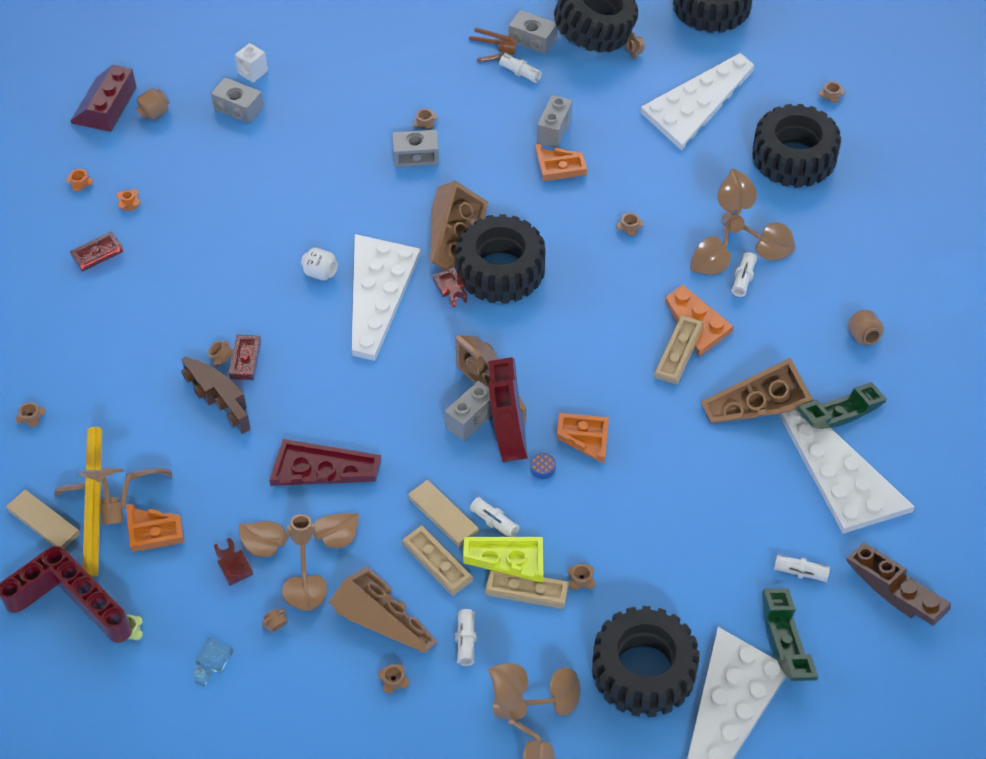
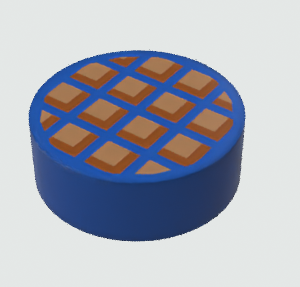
M547 453L536 454L530 462L531 473L539 479L550 478L556 470L555 459Z

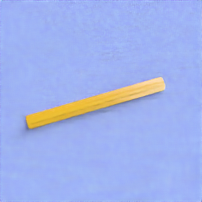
M100 427L87 429L86 470L102 469L103 430ZM86 477L83 569L94 578L99 575L101 481L97 482Z

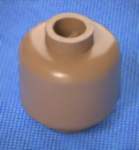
M150 88L137 98L139 106L136 110L143 119L148 117L150 120L155 121L168 111L167 105L170 102L160 89L156 91L154 88Z
M858 311L852 315L848 322L849 332L857 343L861 345L874 344L883 335V324L873 311Z

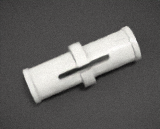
M504 53V56L500 59V66L511 70L518 77H525L533 83H537V80L539 81L542 71L529 66L524 60H518L507 53Z
M751 252L743 254L740 266L735 271L736 279L731 292L737 297H744L746 295L749 282L754 277L753 269L757 257Z
M477 497L472 502L470 510L484 519L487 526L496 528L507 537H515L518 533L520 526L503 515L501 509L492 507L481 497ZM488 513H491L493 516L502 521V523L497 522L495 519L490 517Z
M777 554L774 570L797 575L799 579L806 577L827 583L830 566L808 562L807 558L803 557L800 560Z
M463 609L457 612L458 632L455 634V641L458 645L457 663L461 666H470L474 664V643L477 641V634L474 632L475 612Z

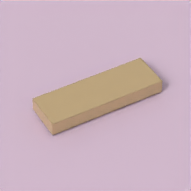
M685 316L680 317L654 373L655 379L678 385L704 328L703 321Z
M428 479L408 494V499L459 548L464 545V537H474L479 533V528Z
M26 489L6 506L12 515L52 546H60L65 549L80 535L77 528Z
M422 525L402 539V545L452 596L473 581V576Z
M490 570L485 595L564 609L569 582L543 577V583Z

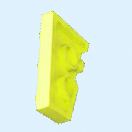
M464 537V564L543 583V537Z

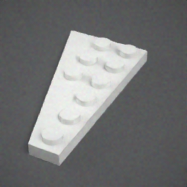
M739 53L641 106L640 113L682 151L686 147V143L697 135L700 127L705 126L722 107L726 98L729 99L735 88L740 86L753 72L754 64Z
M355 234L352 356L376 360L420 258L421 251L419 248Z
M797 409L778 414L842 534L913 512L915 506L831 428L817 429L811 427Z
M718 627L688 759H734L786 678L776 659Z

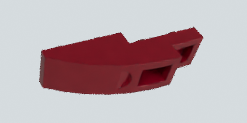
M509 357L488 361L490 383H488L502 462L528 459L515 359Z

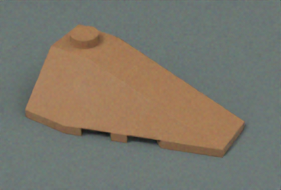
M456 181L437 187L432 205L430 262L446 272H450L456 264V244L460 234L470 224L474 225V221L480 218L484 219L488 201Z
M458 335L455 337L456 367L474 383L479 380L489 388L490 374L488 361L498 359L493 347L487 342L484 343L477 336ZM519 396L520 408L523 410L525 424L527 408Z
M788 358L701 401V404L711 424L791 412L797 409L799 405L812 402L813 399L791 358Z
M367 566L347 577L328 602L340 616L346 617L352 622L423 653L429 651L437 643L436 639L418 619L408 616L405 610L407 606L402 600L397 602L390 595L391 587Z

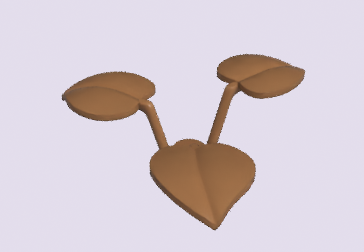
M736 169L730 170L727 178L721 184L717 196L719 205L727 211L722 216V224L725 226L723 228L724 242L722 244L717 236H710L701 241L691 259L690 269L692 272L715 275L723 272L728 267L731 254L725 247L728 245L729 231L737 233L744 229L760 239L755 249L766 260L775 261L786 258L795 250L796 245L792 232L783 223L774 222L768 224L763 229L762 235L745 225L744 219L739 213L741 208L749 209L754 205L757 192L752 181Z
M103 468L100 470H86L79 472V476H84L97 482L102 480L105 498L101 500L100 510L102 525L123 522L122 508L126 507L125 500L130 481L151 473L164 474L172 478V472L164 468H150L127 473L119 502L118 497H110L106 476L124 472V469ZM85 482L60 486L55 489L54 497L56 498L68 490H85Z
M341 513L328 515L318 519L314 524H312L309 516L298 514L292 517L290 526H287L286 533L280 524L271 521L250 524L240 523L239 535L245 549L258 557L273 556L277 552L278 546L283 547L291 535L292 541L300 545L302 577L289 578L283 584L282 595L290 606L301 611H311L323 603L327 594V586L324 579L319 575L307 577L305 545L311 540L313 535L316 540L322 539L324 545L329 548L348 546L356 536L359 514Z
M503 663L489 668L488 672L492 679L495 695L493 703L494 715L497 718L509 719V725L516 726L535 740L527 742L523 759H555L552 745L546 741L541 742V737L517 720L525 716L527 712L526 705L554 703L557 715L565 716L572 713L580 699V681L577 674L570 668H560L554 672L550 681L551 698L523 700L522 694L527 690L528 677L522 666L514 663Z

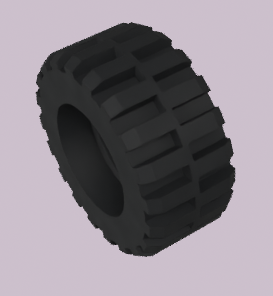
M558 0L554 9V19L556 25L559 26V31L561 34L566 35L565 37L568 41H573L576 46H582L588 51L595 50L597 53H603L605 51L612 52L626 44L638 19L639 11L635 0Z
M673 0V9L682 22L685 21V24L690 28L695 27L696 30L701 32L705 30L707 33H713L714 31L722 33L727 29L733 30L737 25L740 26L750 15L753 0Z
M786 104L782 108L778 106L772 109V112L768 111L763 115V118L757 123L752 151L754 164L758 170L761 169V173L766 178L770 177L772 182L776 184L780 182L782 186L789 187V185H793L795 188H801L802 185L809 187L815 185V182L820 183L830 176L836 167L841 145L839 127L831 117H827V113L822 110L817 111L816 107H805L804 104H797V106ZM798 142L805 144L810 148L794 149L784 145L783 143Z
M500 214L498 217L489 215L486 216V219L482 220L480 218L474 221V225L470 224L460 234L456 244V268L461 285L471 295L475 293L476 298L482 301L487 299L489 303L502 301V304L509 303L510 300L519 301L524 295L526 297L533 293V289L539 287L541 280L544 278L546 252L544 239L534 226L531 228V223L526 220L521 221L519 217L513 215L512 217H506V214ZM495 253H507L518 258V260L505 265L492 264L483 259Z
M642 606L640 610H636V607L626 608V613L624 614L619 611L612 615V621L606 620L601 626V631L596 635L592 658V675L596 680L595 686L600 693L604 692V699L609 704L615 702L617 704L616 709L623 713L629 710L632 711L631 716L640 717V713H647L648 718L656 717L657 712L660 711L665 715L672 712L673 705L680 707L684 703L685 697H689L693 690L700 660V652L697 650L698 642L695 636H691L689 626L686 623L681 625V618L675 614L669 616L666 614L667 610L658 608V611L650 610L651 606ZM648 646L662 652L670 661L671 667L660 675L643 677L627 670L619 657L630 648Z

